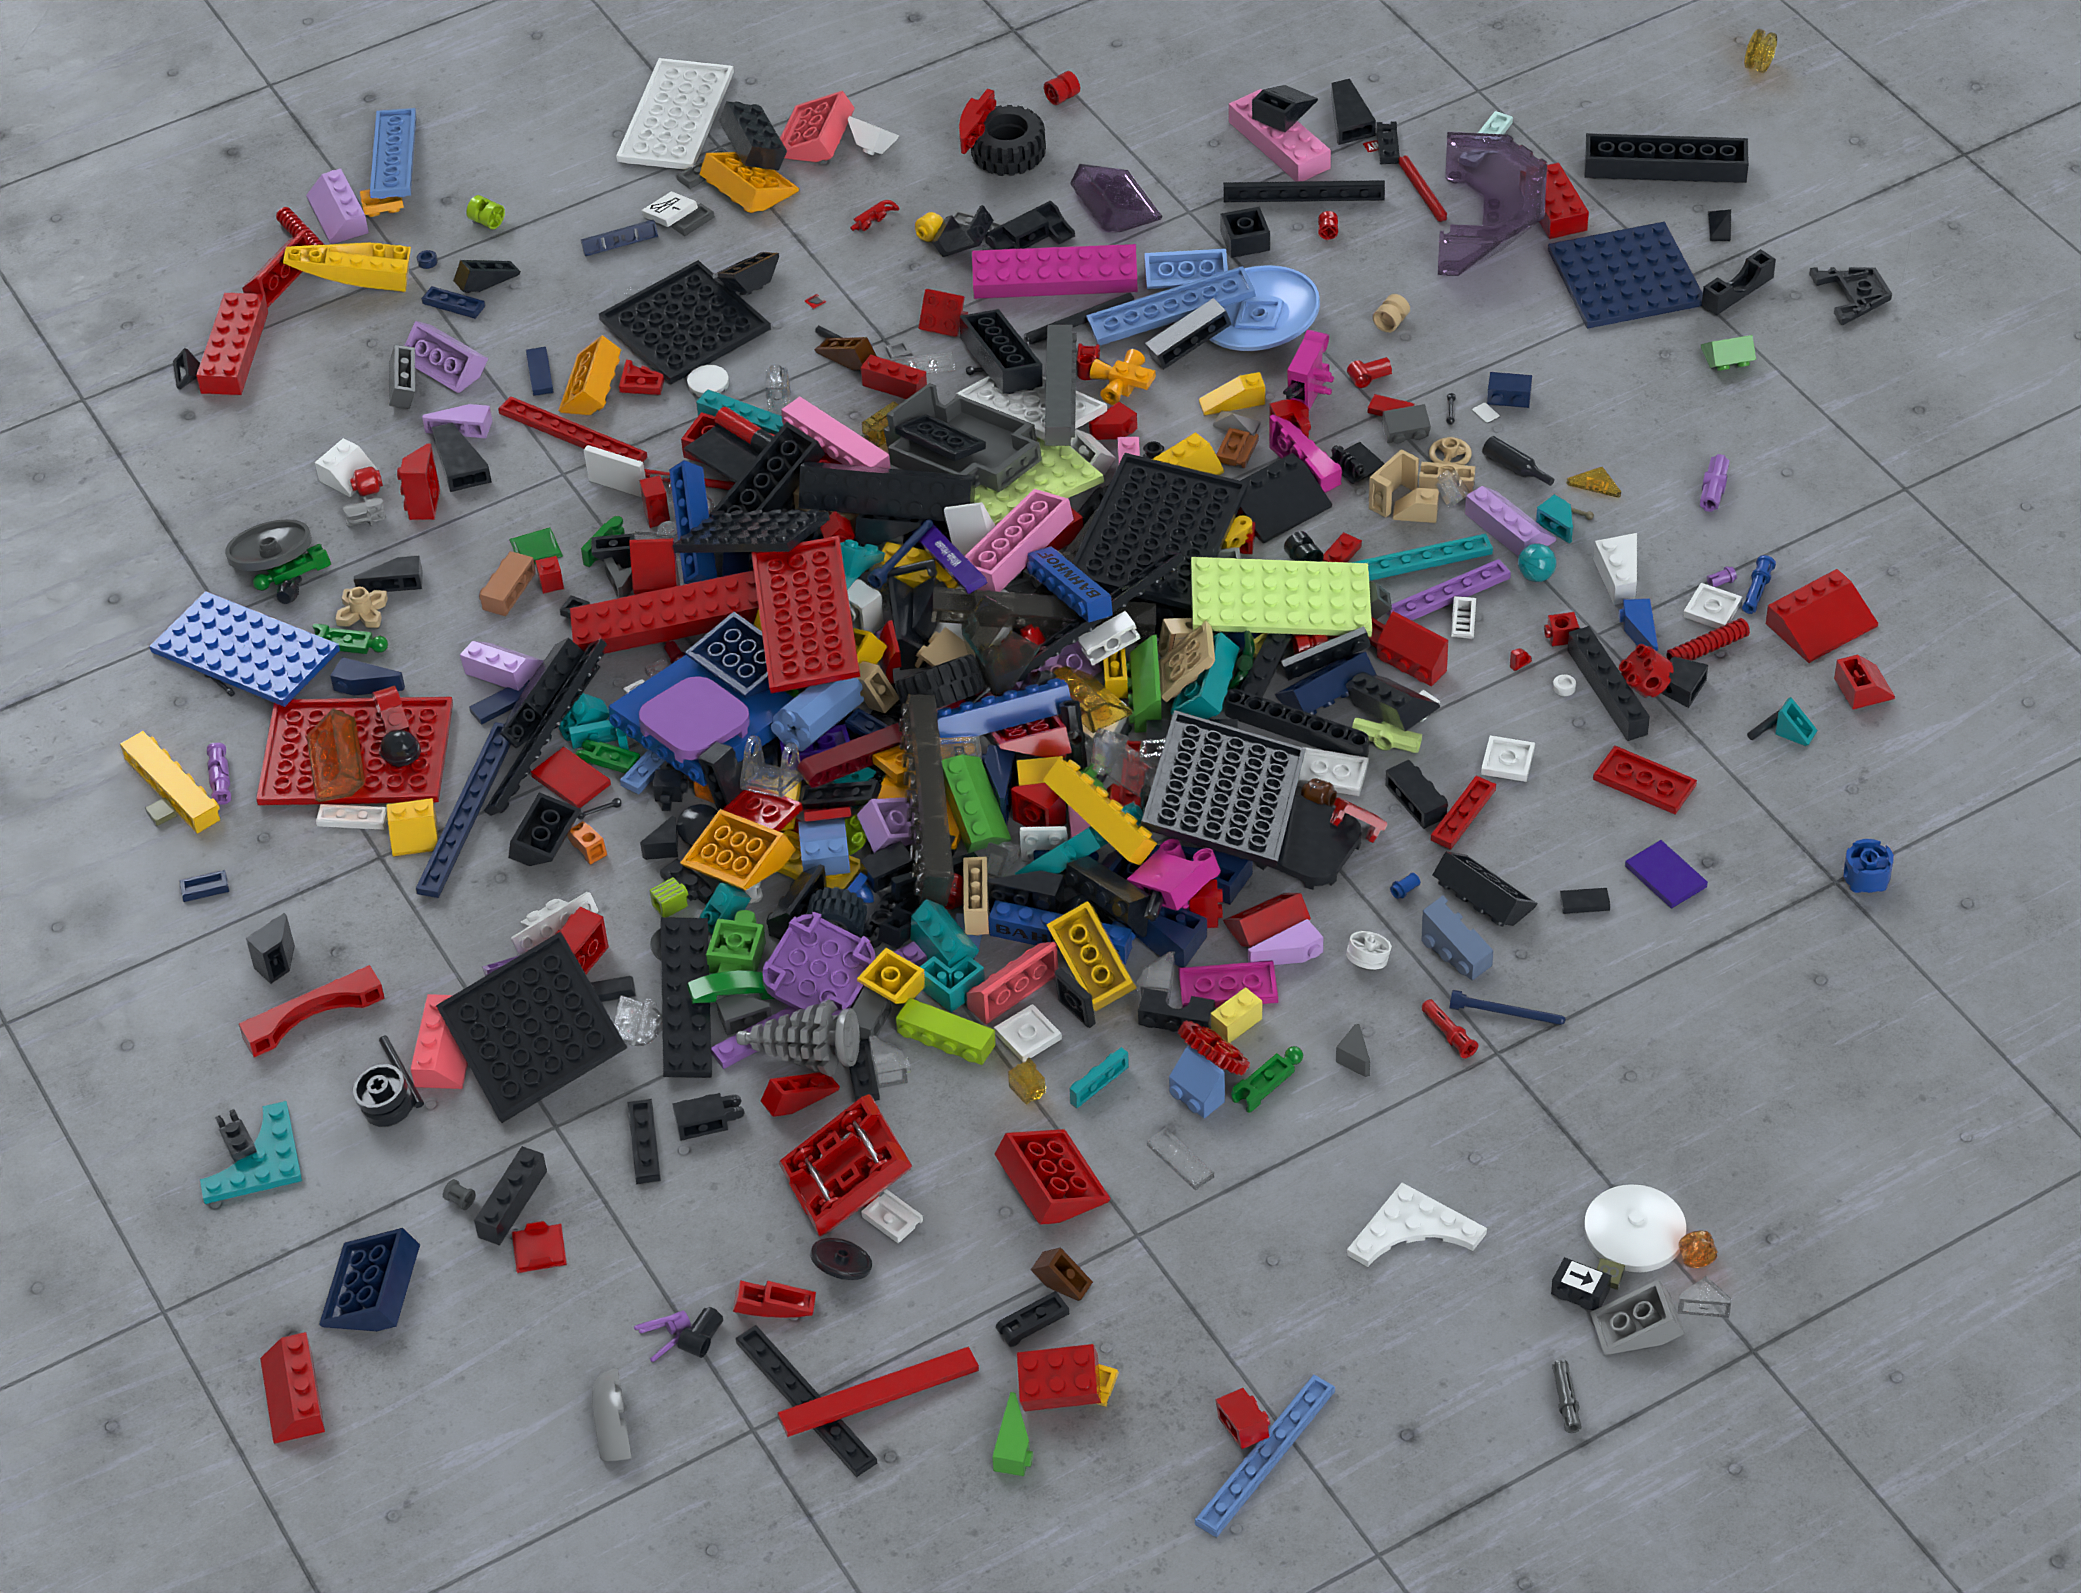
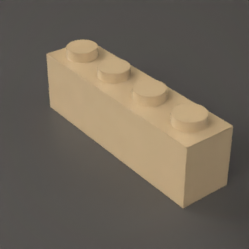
M987 857L963 858L965 933L975 936L989 934Z

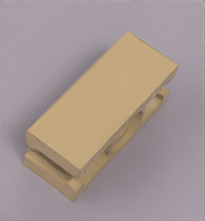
M1421 462L1419 488L1439 489V494L1466 496L1473 492L1475 466Z

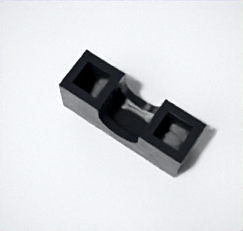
M1144 988L1138 1008V1025L1179 1032V1028L1187 1020L1188 1022L1192 1021L1194 1024L1197 1023L1201 1027L1204 1026L1211 1029V1013L1215 1010V1000L1191 996L1190 1002L1186 1007L1175 1009L1168 1005V992Z

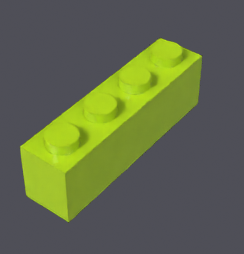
M912 998L908 999L896 1017L897 1033L903 1037L912 1038L926 1046L941 1049L947 1054L962 1057L968 1062L983 1065L996 1045L994 1029Z

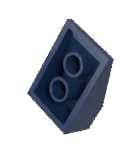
M988 745L987 753L982 754V763L1007 826L1012 806L1011 789L1016 786L1017 782L1016 752L1000 749L996 745Z

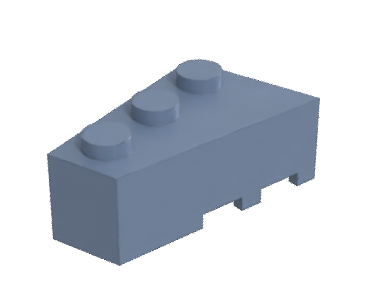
M1441 896L1423 910L1421 941L1427 948H1431L1439 954L1444 961L1453 965L1460 974L1467 976L1473 981L1493 965V949L1474 929L1469 930L1460 921L1463 918L1459 912L1454 914L1446 905L1448 900Z

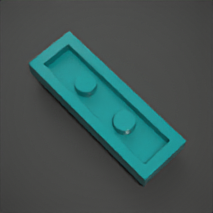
M1122 1047L1119 1048L1116 1052L1110 1053L1101 1064L1091 1068L1082 1079L1075 1081L1069 1088L1070 1104L1079 1108L1129 1068L1128 1052Z

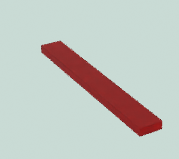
M512 396L498 408L499 414L583 449L589 445L641 462L648 458L646 451Z
M968 1346L778 1412V1419L786 1436L790 1437L979 1371V1365Z

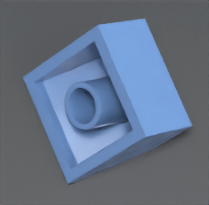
M1189 1045L1185 1048L1169 1076V1092L1175 1099H1180L1193 1113H1197L1205 1119L1225 1102V1072Z

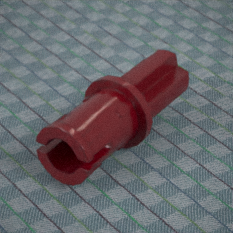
M667 641L665 643L664 649L670 657L671 664L686 655L680 650L675 641Z

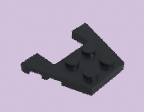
M1818 267L1810 268L1809 275L1816 286L1837 282L1851 303L1834 308V315L1841 325L1847 324L1892 299V292L1876 267H1849L1848 271H1837L1835 267H1830L1828 271H1818Z

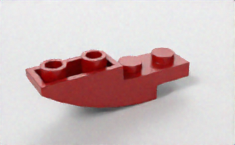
M987 88L978 100L970 98L966 104L959 122L960 149L962 154H966L974 146L979 136L983 135L985 130L983 122H985L989 113L996 107L994 90Z

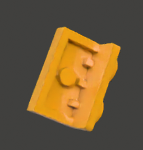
M370 189L360 191L364 214L369 217L378 216L380 212L388 211V213L399 212L400 208H404L402 197L395 196L378 199L371 198Z

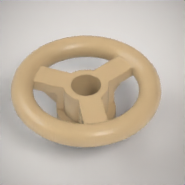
M1454 437L1439 439L1431 445L1429 456L1433 463L1465 465L1471 459L1472 451L1465 441ZM1437 448L1444 453L1445 458L1443 461L1437 458L1435 454ZM1465 454L1464 458L1460 461L1451 462L1452 458H1455L1456 455Z

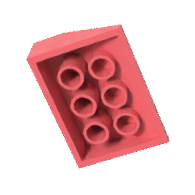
M843 91L795 106L780 137L787 150L785 159L819 162L822 160L827 161L834 156V152L846 130L848 117L852 116L855 109Z

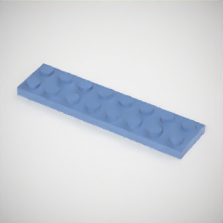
M416 108L376 111L370 183L371 198L384 199L386 197H405L411 195Z
M1241 266L1086 316L1097 344L1101 346L1177 322L1213 298L1222 307H1226L1230 304L1256 297V294L1244 267Z

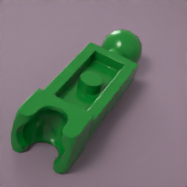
M317 544L306 549L307 553L301 554L285 564L267 570L268 575H256L253 579V586L257 590L264 591L269 588L272 582L278 585L316 568L319 571L330 566L331 561L327 551L322 548L321 544Z
M316 623L312 625L315 635L337 643L342 652L367 654L369 648H372L375 652L382 653L388 648L387 639L383 636L373 638L372 632L329 628L326 624Z
M1291 1046L1285 1051L1284 1058L1276 1053L1246 1080L1242 1079L1233 1087L1231 1092L1232 1101L1237 1103L1242 1099H1246L1248 1105L1246 1112H1252L1261 1104V1100L1295 1072L1294 1065L1301 1063L1304 1056L1302 1050L1297 1046Z

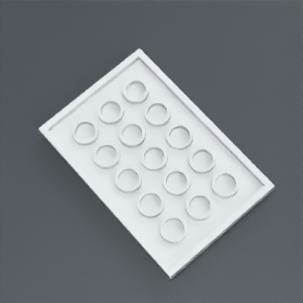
M990 376L956 393V397L961 395L1034 424L1036 437L1045 441L1046 377H1043V387H1037L1033 390L1016 391L1013 394H1003ZM1076 391L1075 429L1104 414L1107 411V404Z

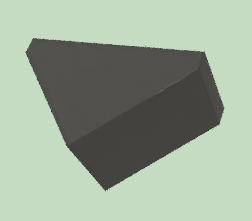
M1355 1024L1337 1045L1336 1062L1364 1077L1370 1076V1058L1360 1024Z

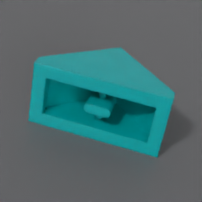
M1789 697L1778 712L1775 735L1807 746L1818 730L1793 698Z

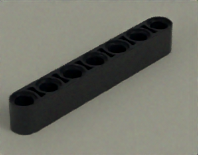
M1239 689L1228 690L1224 698V712L1231 719H1238L1242 723L1324 751L1368 757L1369 737L1363 731Z

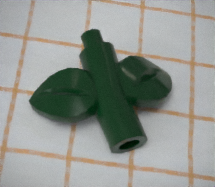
M1246 630L1244 632L1245 647L1243 653L1238 657V668L1227 690L1237 688L1245 680L1248 670L1253 665L1255 643L1250 631Z

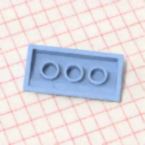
M1226 249L1144 253L1147 289L1175 288L1228 271Z

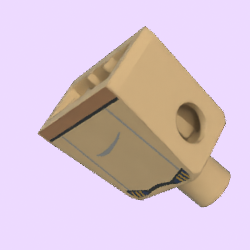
M1192 618L1163 619L1158 644V652L1161 658L1194 631Z

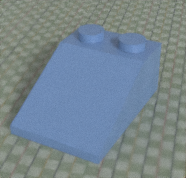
M844 817L798 822L803 871L821 864L825 866L826 876L851 873Z

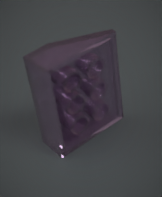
M1079 164L1070 182L1075 193L1079 195L1084 205L1092 213V216L1106 232H1123L1161 220L1163 217L1128 170Z

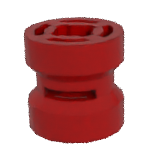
M1331 211L1322 212L1318 217L1319 236L1326 240L1334 239L1338 235V216Z

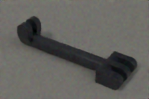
M930 559L894 567L887 574V578L926 569L930 577H936L938 573L935 560ZM872 571L861 574V580L866 584H869L867 577Z

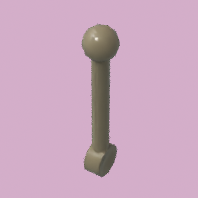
M1571 507L1573 513L1585 516L1588 520L1594 517L1591 511L1584 512Z

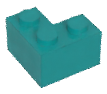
M968 955L952 968L946 966L935 956L920 966V968L924 969L925 988L922 991L951 1013L967 1001L966 993L972 987L978 986L985 981L984 967Z

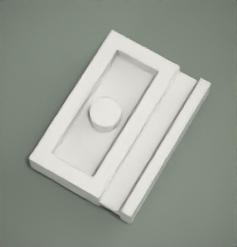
M887 1189L881 1197H877L861 1211L862 1218L897 1243L901 1242L911 1233L918 1223L921 1224L923 1222V1216Z

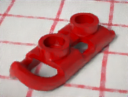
M883 200L855 217L853 220L856 223L850 228L852 231H859L860 229L865 231L872 225L870 221L877 220L879 222L887 215L886 211H899L900 209L892 200Z

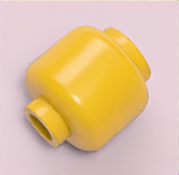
M934 212L926 213L915 222L916 235L923 241H933L944 221L943 218Z

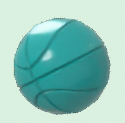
M1540 543L1531 544L1524 548L1518 558L1520 573L1532 582H1543L1549 579L1557 566L1554 552L1548 546Z

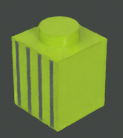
M674 877L650 889L652 906L662 917H669L688 907V891Z

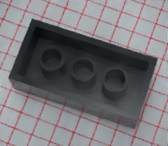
M726 101L719 118V123L743 165L779 171L787 150L763 108L757 104L749 105L738 101Z

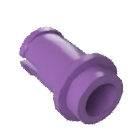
M1728 566L1724 567L1722 571L1707 576V582L1712 587H1717L1727 582L1733 583L1737 579L1735 569Z

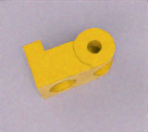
M1238 516L1234 519L1221 549L1237 548L1245 543V540L1248 539L1246 534L1249 532L1252 534V520L1249 517Z

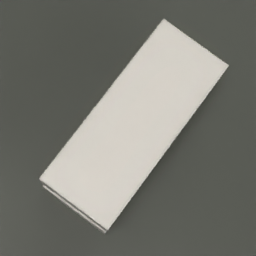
M1124 611L1097 626L1094 630L1078 637V643L1082 647V653L1093 666L1141 638L1135 630L1137 629L1135 623Z

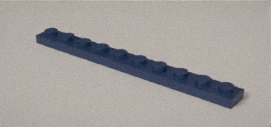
M494 723L416 886L418 895L440 897L511 746L500 735L504 723Z

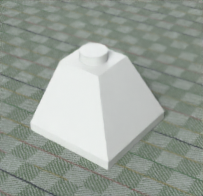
M851 116L848 117L857 145L864 147L862 151L871 155H874V152L883 154L899 137L897 134Z

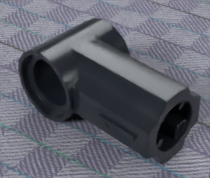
M712 1307L704 1308L690 1328L686 1327L681 1332L677 1343L678 1348L703 1358L710 1348L711 1338L724 1321L723 1315Z

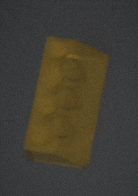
M1069 666L1058 668L1053 672L1057 675L1056 678L1064 680L1068 684L1071 700L1080 702L1082 724L1092 733L1098 732L1132 715V711L1092 674Z

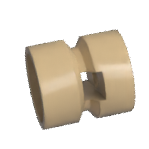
M1389 295L1374 312V324L1384 332H1393L1409 314L1410 305L1401 295Z

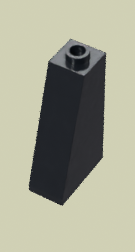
M1350 78L1331 83V101L1338 145L1376 136V120Z
M453 423L432 427L434 442L450 492L492 483L488 464Z

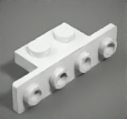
M585 892L570 902L553 899L543 909L529 913L526 916L527 918L520 922L524 930L511 937L518 955H522L554 936L567 923L569 916L574 914L579 907L598 913V908L591 893Z

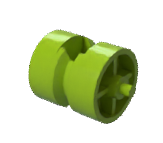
M476 195L470 200L466 213L469 219L481 223L490 229H496L504 219L505 209L494 201H490L481 195Z

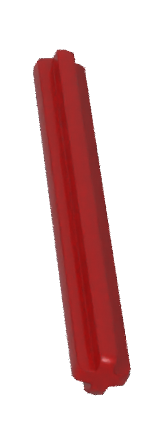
M1407 155L1399 157V165L1439 222L1446 221L1448 213Z

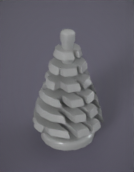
M828 999L822 1001L819 1005L809 1006L806 1010L800 1009L793 1012L791 1018H789V1014L780 1016L778 1021L776 1019L767 1021L765 1026L762 1023L753 1026L751 1032L738 1031L736 1040L739 1045L751 1044L752 1049L762 1052L765 1049L766 1055L773 1057L778 1055L781 1056V1060L787 1062L794 1058L793 1063L795 1065L806 1066L813 1071L820 1070L822 1074L833 1076L838 1062L843 1066H854L859 1053L860 1031L856 1012L853 1009H843L839 1015H832L838 1008L833 1001Z

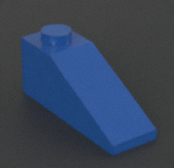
M1650 598L1623 600V607L1619 609L1618 616L1619 622H1623L1626 634L1637 646L1644 644L1658 651Z

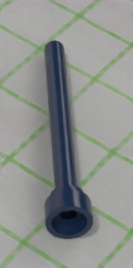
M926 520L882 568L874 569L868 575L867 579L871 586L881 588L886 583L887 574L933 526L931 520Z
M1458 990L1452 991L1449 1009L1459 1010V1008L1470 1007L1559 1025L1564 1024L1566 1021L1563 1015L1469 998L1466 994H1462V991Z

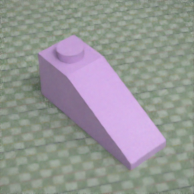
M468 404L424 414L422 417L425 433L433 434L432 427L453 423L465 437L486 438L492 424L490 406Z
M1306 919L1249 948L1248 963L1273 961L1274 965L1303 963L1323 953V936Z

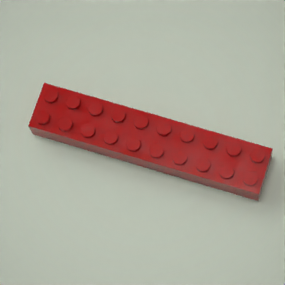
M754 570L570 608L573 642L585 652L590 643L601 638L607 643L603 650L604 654L709 633L733 612L752 624L759 610Z

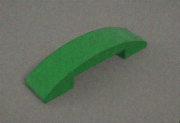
M736 970L719 972L695 979L687 985L693 1003L716 1002L718 995L759 993L761 1000L775 999L767 993L763 985V972Z

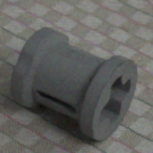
M455 1179L449 1181L443 1190V1198L448 1201H454L463 1210L468 1209L476 1197L475 1190L464 1188Z

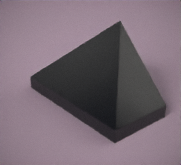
M1731 209L1708 211L1710 241H1731Z
M186 348L173 360L178 389L181 390L197 378L196 375L200 366V362Z

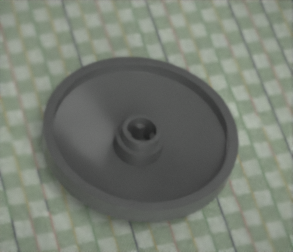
M285 519L265 522L253 526L234 537L228 543L225 554L229 565L235 569L243 571L270 569L285 564L301 555L310 546L312 536L309 527L301 521Z

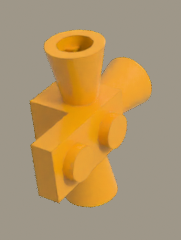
M1130 349L1126 352L1124 361L1117 360L1113 367L1095 359L1090 369V378L1109 380V384L1101 390L1100 395L1103 401L1110 405H1115L1120 401L1121 395L1129 397L1135 387L1148 390L1156 377V371L1141 367L1145 363L1144 355L1138 350Z

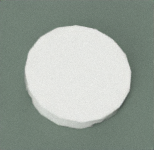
M704 365L692 370L688 375L687 384L689 391L692 394L695 393L697 397H701L707 389L721 394L729 386V377L722 367Z

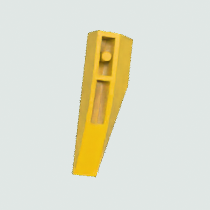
M371 242L291 246L285 249L283 263L303 272L344 284L406 292L411 247Z

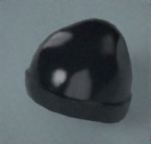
M391 730L381 740L379 753L387 763L401 767L414 762L421 754V747L411 733L403 730Z

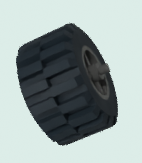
M827 887L824 890L820 889L813 893L809 901L807 914H812V912L819 913L822 919L861 938L868 910L867 905L863 903L864 900L861 897H857L856 893H851L847 889H839V887Z

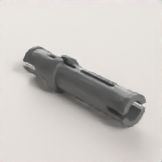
M1557 1360L1555 1364H1552V1369L1560 1400L1558 1404L1559 1412L1563 1416L1565 1431L1576 1433L1579 1429L1581 1430L1582 1426L1578 1414L1580 1406L1574 1395L1569 1363L1566 1360Z

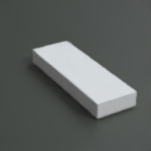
M320 804L316 824L320 827L384 830L387 821V807Z

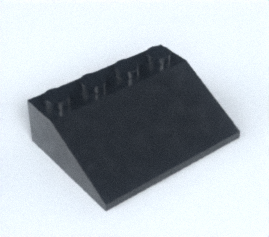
M1291 453L1240 480L1248 482V490L1236 517L1247 516L1252 522H1255V537L1264 544L1331 508L1332 503L1307 465L1294 453Z

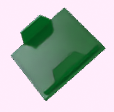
M551 527L509 539L514 552L533 557L534 565L536 560L557 556V558L563 557Z

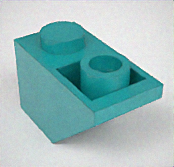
M582 693L564 716L558 728L564 739L571 741L569 727L607 720L609 710L602 699Z
M719 883L699 918H708V932L713 935L717 919L734 920L736 913L745 910L752 898L740 888L726 883Z

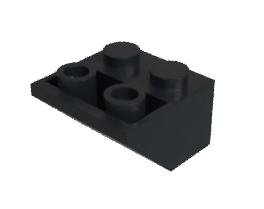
M283 913L246 938L254 969L270 984L290 971L295 945L287 915Z

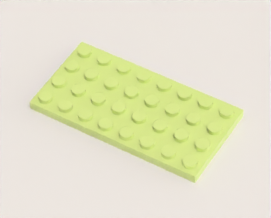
M1191 557L1193 630L1200 627L1206 620L1212 626V631L1245 632L1247 630L1251 633L1341 636L1364 626L1368 637L1372 635L1368 563Z

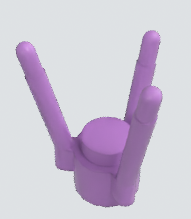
M682 1310L673 1315L634 1326V1329L639 1330L641 1334L666 1326L671 1335H677L650 1358L651 1362L656 1361L673 1347L686 1327H691L690 1320L685 1311Z

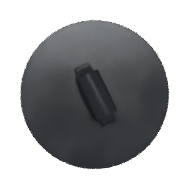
M825 1238L818 1240L813 1244L810 1252L811 1260L816 1267L824 1273L841 1280L865 1278L872 1268V1260L868 1253L858 1245L843 1239Z

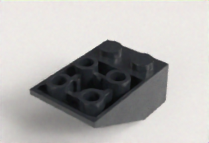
M1287 85L1263 89L1252 99V119L1286 132L1318 101V98Z
M1035 871L988 879L987 881L990 913L996 900L1059 913L1062 903L1065 902L1063 875Z

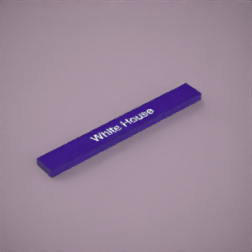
M934 525L918 541L968 594L988 583L985 576Z

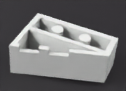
M1637 533L1595 541L1593 560L1613 604H1621L1626 599H1635L1637 586Z

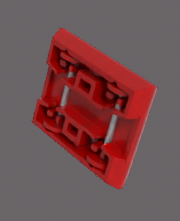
M870 1094L858 1099L779 1162L782 1171L789 1181L788 1183L820 1237L831 1232L863 1206L866 1207L879 1197L882 1191L912 1168L911 1162ZM851 1133L846 1139L844 1138L846 1134Z

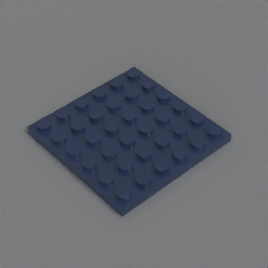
M1665 221L1548 244V252L1587 329L1702 306L1703 293Z

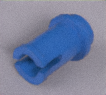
M1410 873L1399 882H1393L1390 892L1395 898L1403 899L1406 897V893L1421 884L1420 879L1415 873Z

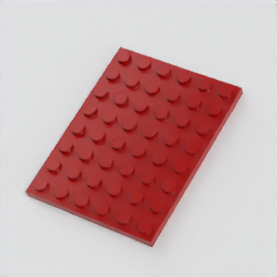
M400 697L409 724V728L403 729V731L411 733L421 747L420 756L411 764L401 767L387 763L379 753L381 740L387 732L373 698L292 699L285 707L274 703L257 792V804L401 803L433 798V803L439 802L453 708L452 697Z

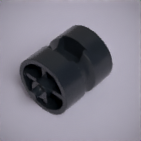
M1304 531L1293 533L1284 543V551L1293 561H1323V552Z

